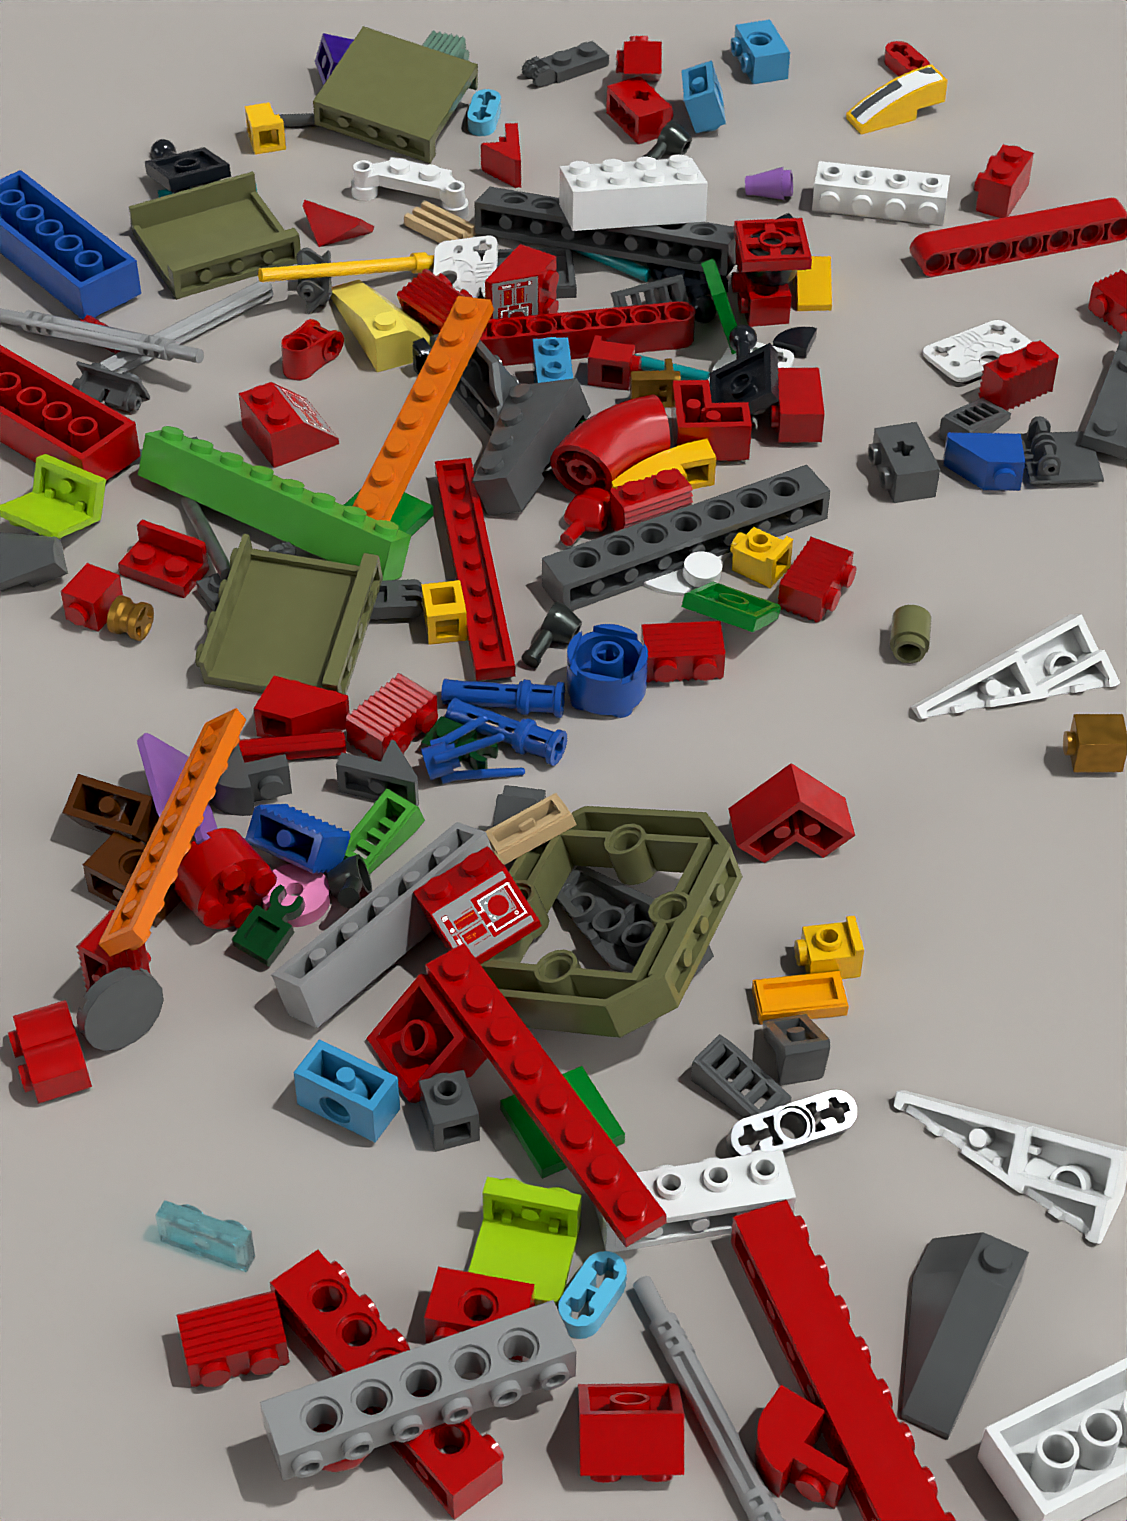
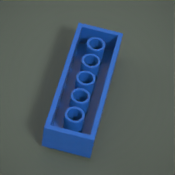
M22 170L0 179V253L80 319L83 320L86 315L96 318L100 314L142 294L136 259Z

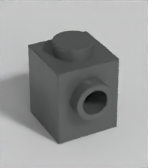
M464 1070L452 1073H439L431 1078L420 1080L421 1110L435 1152L480 1141L479 1112Z

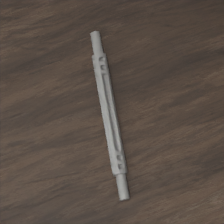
M0 308L1 323L21 326L24 331L167 361L175 358L201 363L204 358L202 349L178 345L172 339L29 310L22 313Z
M643 1276L637 1279L633 1287L651 1320L649 1328L739 1497L749 1521H785L698 1360L692 1344L688 1341L684 1329L680 1326L676 1314L668 1312L650 1276Z

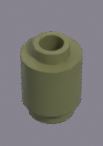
M904 605L897 608L892 615L890 648L895 658L901 662H919L929 650L932 618L925 608L918 605Z

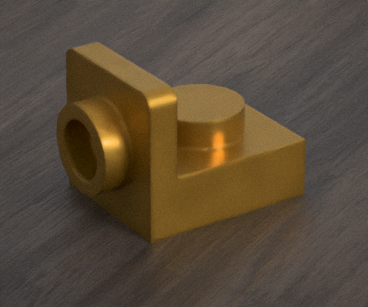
M672 358L664 359V370L632 371L630 400L655 394L661 400L664 408H670L672 403V382L681 380L680 371H674Z

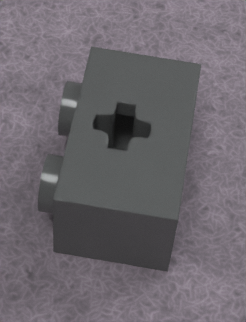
M917 422L874 428L873 443L868 446L869 461L872 466L876 465L881 487L884 490L887 489L893 503L936 497L940 468Z

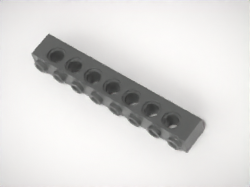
M490 186L474 202L475 233L700 272H704L701 263L713 259L716 262L719 274L723 276H728L736 265V241L733 226L709 222L572 231L557 197Z
M807 464L542 557V587L554 603L558 601L574 611L643 586L644 582L683 569L686 557L694 552H709L717 557L730 553L732 541L739 532L747 534L755 527L778 537L828 519L830 489Z

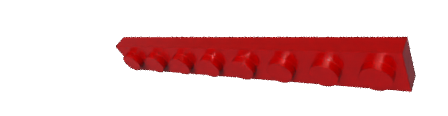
M471 458L434 461L435 475L456 580L461 582L467 612V637L476 681L516 677L515 661L480 497L472 482L475 476Z
M465 943L426 963L425 967L428 977L623 1245L628 1247L666 1224L667 1217L665 1211Z

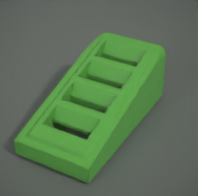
M386 788L350 833L351 837L343 860L357 855L353 851L358 847L363 848L370 853L366 859L363 858L370 875L424 823L425 819L419 807ZM394 815L398 817L396 822L390 820ZM381 826H384L388 828L389 831L386 834H384L378 829ZM372 836L380 842L377 846H374L366 840Z

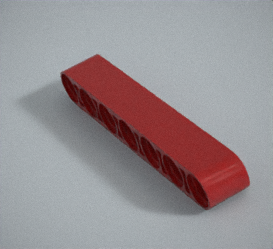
M1105 198L925 232L914 238L909 249L923 273L928 277H937L1124 240L1127 238V210L1118 199Z
M677 301L489 319L480 340L493 355H497L501 359L503 366L533 363V339L547 337H568L571 359L588 358L595 335L602 336V341L635 345V353L682 349L692 345L694 342L695 308L689 303Z

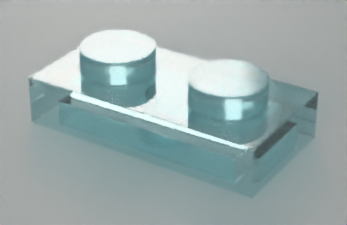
M166 1200L163 1201L155 1215L161 1242L244 1272L249 1270L256 1257L252 1231L247 1230L244 1225L230 1219L222 1221L205 1215L201 1210L192 1205L182 1204L180 1206Z

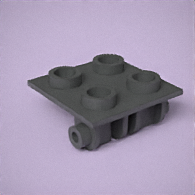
M1036 416L1031 420L1027 433H1018L1021 434L1025 466L1030 484L1104 481L1096 451L1080 446L1085 431L1050 432V422L1042 416Z

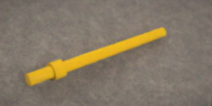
M419 252L411 253L410 257L259 268L258 279L260 282L410 270L413 274L422 273L423 269L429 270L434 268V255Z

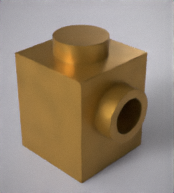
M1123 714L1073 715L1070 731H1065L1063 735V752L1065 756L1071 757L1073 772H1123L1127 757V730Z

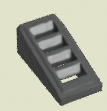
M682 275L611 292L614 307L627 306L625 296L628 295L631 296L633 306L642 305L640 292L644 293L646 304H656L653 291L655 288L658 290L661 303L671 302L670 296L672 302L689 303Z
M980 398L942 417L938 437L946 441L947 433H993L1010 420L1011 413L984 398Z
M721 1034L702 1050L692 1062L691 1081L744 1118L791 1103L792 1097L736 1045ZM734 1073L737 1077L730 1083L726 1079ZM748 1084L753 1086L745 1096L741 1093ZM763 1095L769 1097L759 1109L754 1105Z

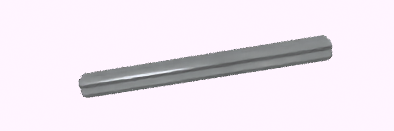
M257 281L152 336L172 339L176 344L181 345L272 298L274 295L273 286L268 282ZM120 351L100 361L99 364L106 366L110 371L122 374L154 358Z

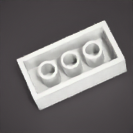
M672 155L669 159L656 160L652 157H640L636 161L630 162L607 159L600 164L575 161L570 163L569 166H560L559 205L572 231L706 222L708 182L692 157L689 158L686 155Z
M1127 1358L985 1428L977 1458L1020 1521H1080L1127 1497Z

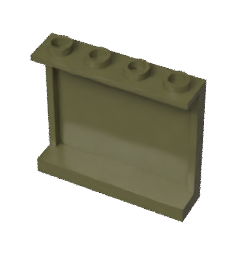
M363 26L313 100L315 125L431 163L436 155L435 140L467 89L477 90L478 64Z
M253 171L129 206L132 234L176 300L258 276L259 268L298 264L296 256L301 250L300 235L295 228L284 230L257 193Z
M243 533L239 547L234 548L230 556L229 576L221 581L217 610L212 611L209 615L206 641L197 648L195 663L197 667H200L204 684L263 693L275 675L346 695L383 580L379 555L364 553L360 566L253 549L249 534Z

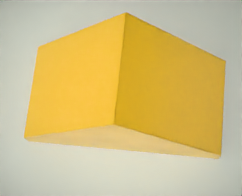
M812 256L811 269L796 270V276L792 279L797 311L832 310L831 256Z

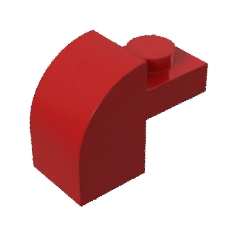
M780 1385L759 1418L754 1453L756 1469L765 1486L777 1497L781 1496L790 1482L808 1500L817 1503L823 1502L835 1509L845 1493L849 1469L813 1448L821 1436L825 1410Z

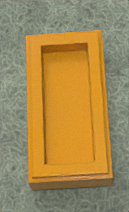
M840 971L752 980V993L759 1025L763 1024L762 1021L801 1014H807L810 1019L846 1016L848 1014L849 1006Z

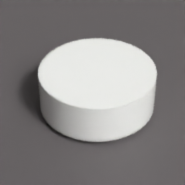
M700 551L686 557L683 577L689 584L701 587L712 581L717 583L720 581L722 562L716 555Z

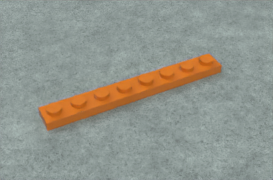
M457 297L353 504L354 507L365 510L367 516L376 520H391L494 311L490 299Z
M237 708L204 724L99 942V945L109 956L127 949L135 950L141 947L150 937L152 923L165 904L164 897L170 885L178 876L177 869L182 858L191 848L190 841L194 832L203 822V813L206 806L214 797L218 780L228 767L227 761L230 754L240 741L239 735L246 719Z

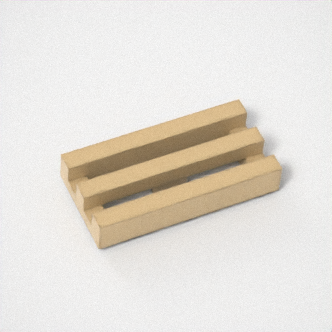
M428 201L422 202L421 208L415 207L412 209L413 215L410 213L404 215L405 226L439 243L472 238L476 235L474 224Z
M554 793L485 832L487 833L493 853L505 865L577 824L572 813L557 793Z

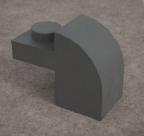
M237 744L227 761V769L218 780L215 787L216 793L210 800V803L224 813L249 816L253 815L254 802L292 794L290 770L286 755L283 754L244 763L239 744Z

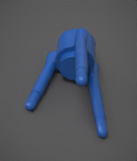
M482 715L443 737L430 740L431 746L421 748L430 780L441 777L443 784L455 780L522 776L525 774V769L520 767L454 771L455 768L461 767L459 756L504 740V735L499 733L459 747H455L454 743L449 744L488 721L487 715Z

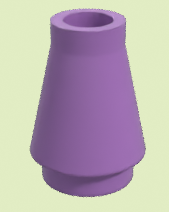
M780 167L755 175L745 176L746 195L785 200V197L793 196L792 170H784V167Z

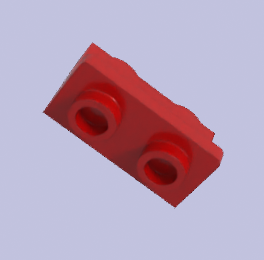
M141 520L137 524L139 541L118 563L120 575L186 598L197 585L196 581L201 580L209 571L205 542L165 528L162 525Z

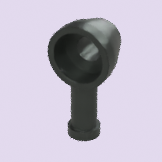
M671 120L662 129L657 143L642 157H652L659 160L665 153L685 155L690 148L692 138L679 123Z
M556 601L547 613L539 634L529 649L525 650L522 654V661L532 668H537L552 641L569 644L571 639L579 633L582 621L570 608Z
M359 854L343 860L327 873L328 884L333 896L338 898L340 905L345 908H353L359 903L360 898H364L372 892V883L367 866Z

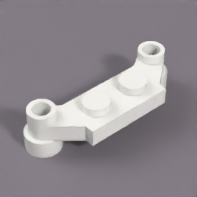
M393 157L385 162L372 164L369 161L362 160L353 165L354 179L351 181L352 196L356 200L370 201L375 199L378 195V186L440 199L442 201V209L462 219H466L469 215V202L465 198V185L463 182L457 181L452 177V170Z

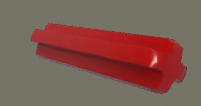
M342 731L240 739L238 743L244 763L283 754L286 755L287 760L340 756L341 753H346L345 734Z

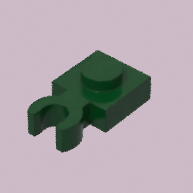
M441 716L421 741V748L431 746L430 740L443 737L463 726V724ZM476 729L449 744L454 743L455 747L477 741ZM496 743L459 756L460 762L462 760L469 762L473 770L488 769L487 758L482 755L496 759L498 756V744Z
M281 884L272 891L270 895L271 906L266 911L256 905L231 939L234 947L268 967L271 966L295 933L293 926L287 923L288 920L298 918L305 909L304 899L300 895L293 904L289 906L281 905L282 900L287 895L285 887Z

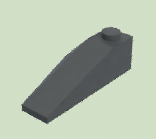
M577 866L569 874L556 900L611 969L617 972L632 973L654 930L648 913L649 906L654 901V898L591 868ZM710 945L694 976L714 957Z
M984 1232L932 1238L912 1281V1300L901 1419L944 1439H949L1021 1284L1029 1255L1028 1251Z

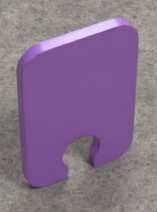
M144 733L138 738L137 745L155 808L160 817L188 756L157 737ZM208 802L203 813V822L196 828L194 833L198 845L210 838L207 832L218 829L210 802Z

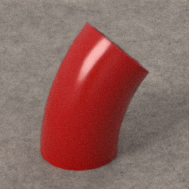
M655 394L634 398L602 410L580 423L565 436L550 457L551 468L556 478L565 488L576 495L582 494L590 487L601 488L610 492L612 481L626 470L655 454L670 449L669 423L661 400Z

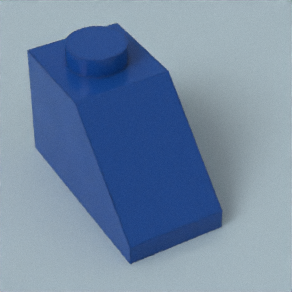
M947 433L943 465L982 490L1020 491L1025 467L1021 434Z

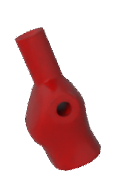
M590 487L572 499L564 513V520L570 525L560 536V540L564 545L572 546L584 532H601L605 529L611 516L610 492L601 488Z

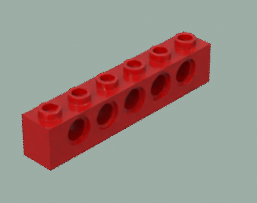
M317 1249L270 1281L271 1291H275L280 1316L333 1377L410 1350L405 1338L396 1328L388 1330L381 1322L380 1314L373 1301L365 1294L359 1296L352 1289L350 1279L343 1267L337 1261L330 1263ZM328 1306L337 1307V1309L331 1312L319 1311ZM355 1340L367 1341L362 1346L348 1345ZM422 1389L415 1391L412 1395L426 1397L433 1392ZM372 1407L374 1414L384 1410L380 1407ZM471 1416L458 1424L449 1425L444 1423L424 1430L417 1438L407 1442L393 1441L389 1443L454 1520L503 1484L502 1460H504V1454L493 1437L489 1434L482 1436L471 1424ZM448 1445L461 1448L460 1451L454 1454H445L439 1451Z

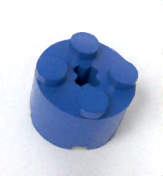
M600 624L593 626V632L582 635L581 631L571 639L567 648V691L570 696V703L575 709L586 710L599 715H613L617 718L631 715L633 708L644 698L647 688L648 649L645 643L642 645L637 640L638 634L624 626Z

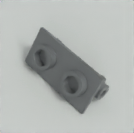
M305 247L297 253L298 265L331 263V252L328 250L320 256L311 248ZM331 277L298 279L297 293L306 300V312L308 314L316 307L324 305L330 299L332 294Z
M79 361L76 363L82 375L80 379L76 378L73 381L72 386L99 402H102L105 393L108 392L109 394L105 400L106 405L131 412L140 408L141 398L149 400L151 397L142 384L143 381L133 373H116L110 371L106 366L95 362L91 365Z

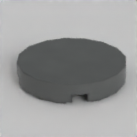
M131 967L116 969L101 977L85 994L84 997L87 1002L83 1007V1011L79 1007L76 1015L78 1030L94 1048L104 1051L122 1049L136 1042L153 1026L160 1015L164 1002L163 989L145 969L132 970Z

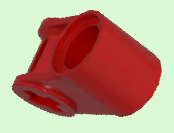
M314 319L306 320L302 326L282 338L283 374L292 380H304L311 377L314 372L329 361L334 360L340 354L344 344L343 334L337 330L329 331L321 327L320 323Z

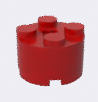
M230 828L214 829L207 832L210 838L198 845L195 841L190 843L191 848L183 856L177 869L178 876L173 882L175 884L174 890L206 927L224 929L235 926L239 929L256 905L261 906V898L269 894V891L277 882V877L270 866L239 832Z

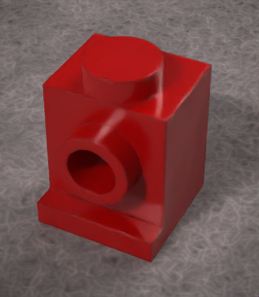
M595 335L588 355L587 385L629 391L631 372L641 371L642 356L635 355V345L602 341V336Z

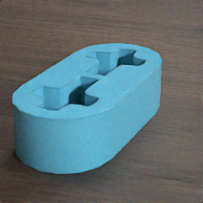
M483 89L474 93L467 113L468 131L471 134L487 136L494 133L501 114V95L499 92Z
M599 1251L592 1254L582 1265L561 1296L558 1303V1311L570 1337L586 1339L593 1336L600 1329L624 1293L627 1281V1268L624 1260L616 1253ZM607 1270L613 1272V1279L607 1277L600 1287L596 1288L597 1274L604 1275ZM586 1301H589L588 1316L582 1314L578 1319L572 1318V1311L579 1312Z

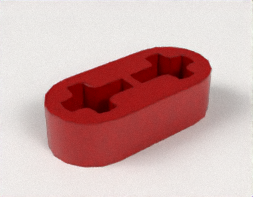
M893 41L885 46L884 64L898 77L912 70L930 65V62L906 42Z

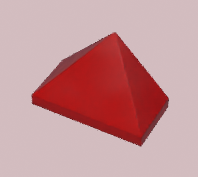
M304 200L302 205L319 247L372 233L375 227L360 218L308 200Z

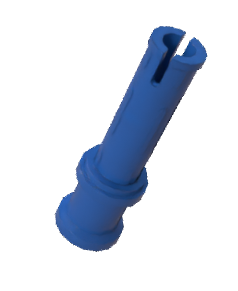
M444 679L441 700L442 704H449L452 699L457 698L474 706L517 709V713H521V715H529L530 712L554 713L556 718H562L565 705V682H557L556 686L532 684L531 680L526 679L519 681V684Z
M457 698L452 699L447 707L445 718L463 725L482 715H487V722L498 727L484 723L477 727L476 731L489 737L502 733L505 737L503 742L512 744V748L516 753L524 755L528 752L545 758L547 764L555 766L559 763L565 752L568 738L566 731L557 729L555 732L537 726L536 721L529 718L517 721L493 711L462 702Z

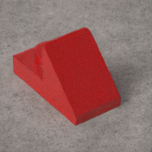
M505 123V136L499 137V142L481 143V169L483 172L514 188H521V153L518 123Z

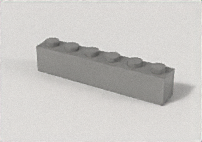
M456 822L272 973V978L288 1015L318 1028L354 996L360 994L367 985L386 969L392 967L413 946L424 940L426 935L433 929L413 891L425 885L431 878L441 875L464 861L470 854L478 852L486 846L492 850L487 833Z

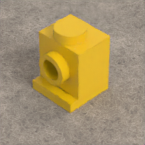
M270 102L245 106L247 134L254 154L286 150L284 122L279 114L274 115Z
M755 527L747 534L739 532L733 539L730 548L733 554L732 571L768 588H772L791 566L793 539L786 536L782 540Z
M460 580L421 584L422 606L428 644L467 641V612Z
M846 916L845 922L802 927L801 939L795 940L794 950L797 965L804 966L806 974L840 971L842 979L861 976L864 947L855 916Z

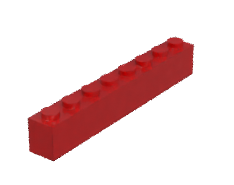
M787 1200L734 1216L730 1243L805 1399L825 1410L822 1434L835 1461L849 1469L846 1484L864 1521H956L951 1512L944 1513L937 1499L938 1489L935 1478L927 1466L921 1467L914 1453L915 1443L908 1425L905 1422H898L892 1410L893 1400L889 1387L884 1379L876 1378L870 1366L871 1355L863 1337L855 1336L849 1324L850 1314L845 1300L841 1295H834L829 1285L827 1265L820 1254L814 1255L809 1245V1233L803 1218L800 1215H794Z

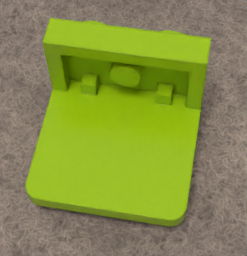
M43 454L36 457L33 491L1 504L0 517L9 520V523L13 526L25 527L39 533V536L61 539L101 520L106 479L48 454Z
M487 1177L482 1192L483 1221L468 1272L535 1284V1304L540 1305L554 1300L555 1305L558 1306L560 1298L565 1291L581 1228L582 1195L571 1193L560 1187L544 1188L528 1185L513 1178L497 1179Z

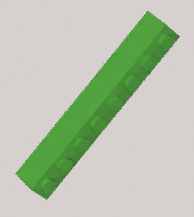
M164 426L161 430L145 433L138 470L139 476L278 539L290 542L292 545L327 561L360 566L364 553L379 555L383 575L382 581L395 580L402 577L411 535L398 530L397 524L387 520L373 519L367 516V512L361 508L341 505L335 502L336 499L332 495L320 492L314 493L307 490L302 482L293 479H282L273 475L274 471L268 467L253 466L244 462V458L238 454L231 452L223 453L216 450L209 441L191 439L185 436L184 431L179 428Z

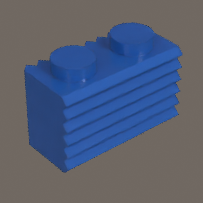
M288 804L258 805L254 808L245 840L250 845L313 874L315 872L319 874L320 872L328 873L343 861L351 836L349 831H343L342 828H336L335 825L322 822V819H316L315 816L302 813V810H296L295 807H289Z

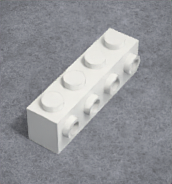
M819 161L814 183L812 211L943 226L950 175Z
M782 1149L769 1152L756 1150L743 1156L724 1159L713 1157L704 1159L699 1163L680 1166L661 1165L653 1170L636 1172L665 1211L667 1223L628 1247L623 1245L595 1206L605 1251L619 1252L730 1234L732 1232L734 1216L787 1200L794 1213L796 1195Z

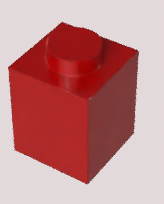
M86 563L61 590L66 620L71 621L75 625L84 626L99 632L107 623V616L112 602L116 597L123 595L120 575Z

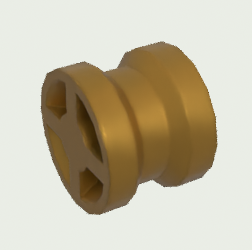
M123 595L116 597L111 604L107 616L108 630L119 635L128 633L131 639L142 641L146 638L154 620L153 606L146 602L133 603L130 597Z

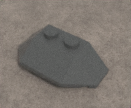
M439 334L430 337L431 348ZM479 340L454 393L491 436L511 387L520 383L515 375H511L505 369L501 359L497 355H493L485 344Z

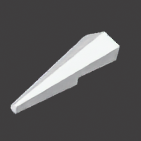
M1069 614L911 706L919 719H925L932 716L966 712L985 707H996L1061 694L1113 687L1120 684V681L1105 650L1098 649L1082 614Z
M905 1090L896 1092L894 1107L901 1111H906L926 1125V1129L933 1134L942 1136L961 1149V1153L1019 1193L1028 1195L1049 1210V1214L1073 1226L1086 1235L1085 1238L1090 1242L1096 1244L1102 1242L1124 1195L1127 1182V1147Z

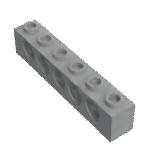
M554 1300L261 1401L264 1428L283 1481L293 1477H310L321 1471L324 1466L337 1461L363 1458L379 1446L393 1441L407 1442L421 1435L424 1430L444 1423L449 1425L458 1424L468 1419L477 1411L491 1406H508L516 1402L522 1395L542 1388L544 1390L556 1389L565 1384L570 1378L576 1376V1349ZM514 1356L528 1358L527 1361L521 1363L512 1362L509 1359ZM471 1372L481 1375L474 1380L461 1378L463 1374ZM422 1389L433 1392L426 1397L412 1395L415 1391ZM369 1407H380L384 1409L380 1413L374 1415H368L363 1413V1411ZM321 1424L334 1426L331 1430L323 1433L313 1431L315 1427Z

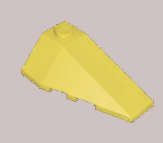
M361 280L332 287L330 298L377 372L413 363V341L424 337L430 345V337L433 334L427 327Z

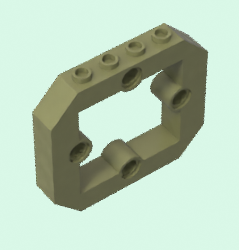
M583 806L572 812L577 824L576 826L516 858L509 873L537 915L542 927L485 961L481 966L527 1028L621 1038L679 1007L743 877L730 844L707 812ZM574 866L614 868L618 879L627 885H637L646 882L657 871L683 873L674 891L660 895L649 906L648 913L654 930L632 973L583 969L576 955L568 950L550 952L543 956L537 964L521 963L533 939L543 934L548 928L550 922L548 912Z

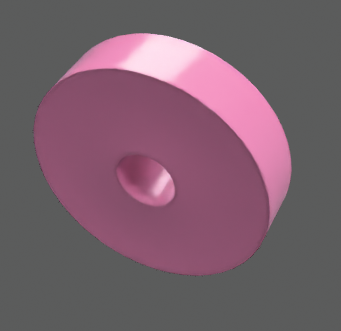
M293 864L282 865L272 870L277 877V882L269 891V894L261 898L263 909L267 911L271 906L270 895L281 884L287 892L281 905L289 906L293 904L298 896H291L292 894H300L305 902L303 913L298 918L288 920L287 922L293 927H302L314 923L326 913L330 905V889L328 879L324 873L320 872L318 874L315 872L313 874Z

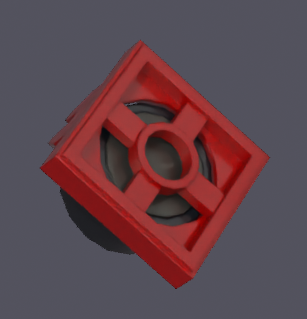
M803 218L734 221L737 272L746 273V276L754 283L763 286H780L791 282L796 276V270L811 269L812 256Z

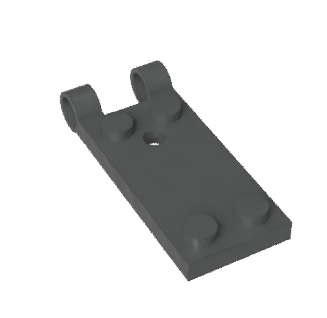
M1123 331L1116 353L1080 444L1082 447L1127 460V331Z

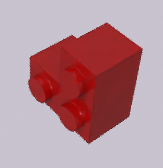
M709 380L673 381L671 419L674 446L708 439L716 456V461L749 460L752 431L749 403H712Z
M792 763L728 808L736 846L763 863H766L796 841L824 858L855 836L846 798Z

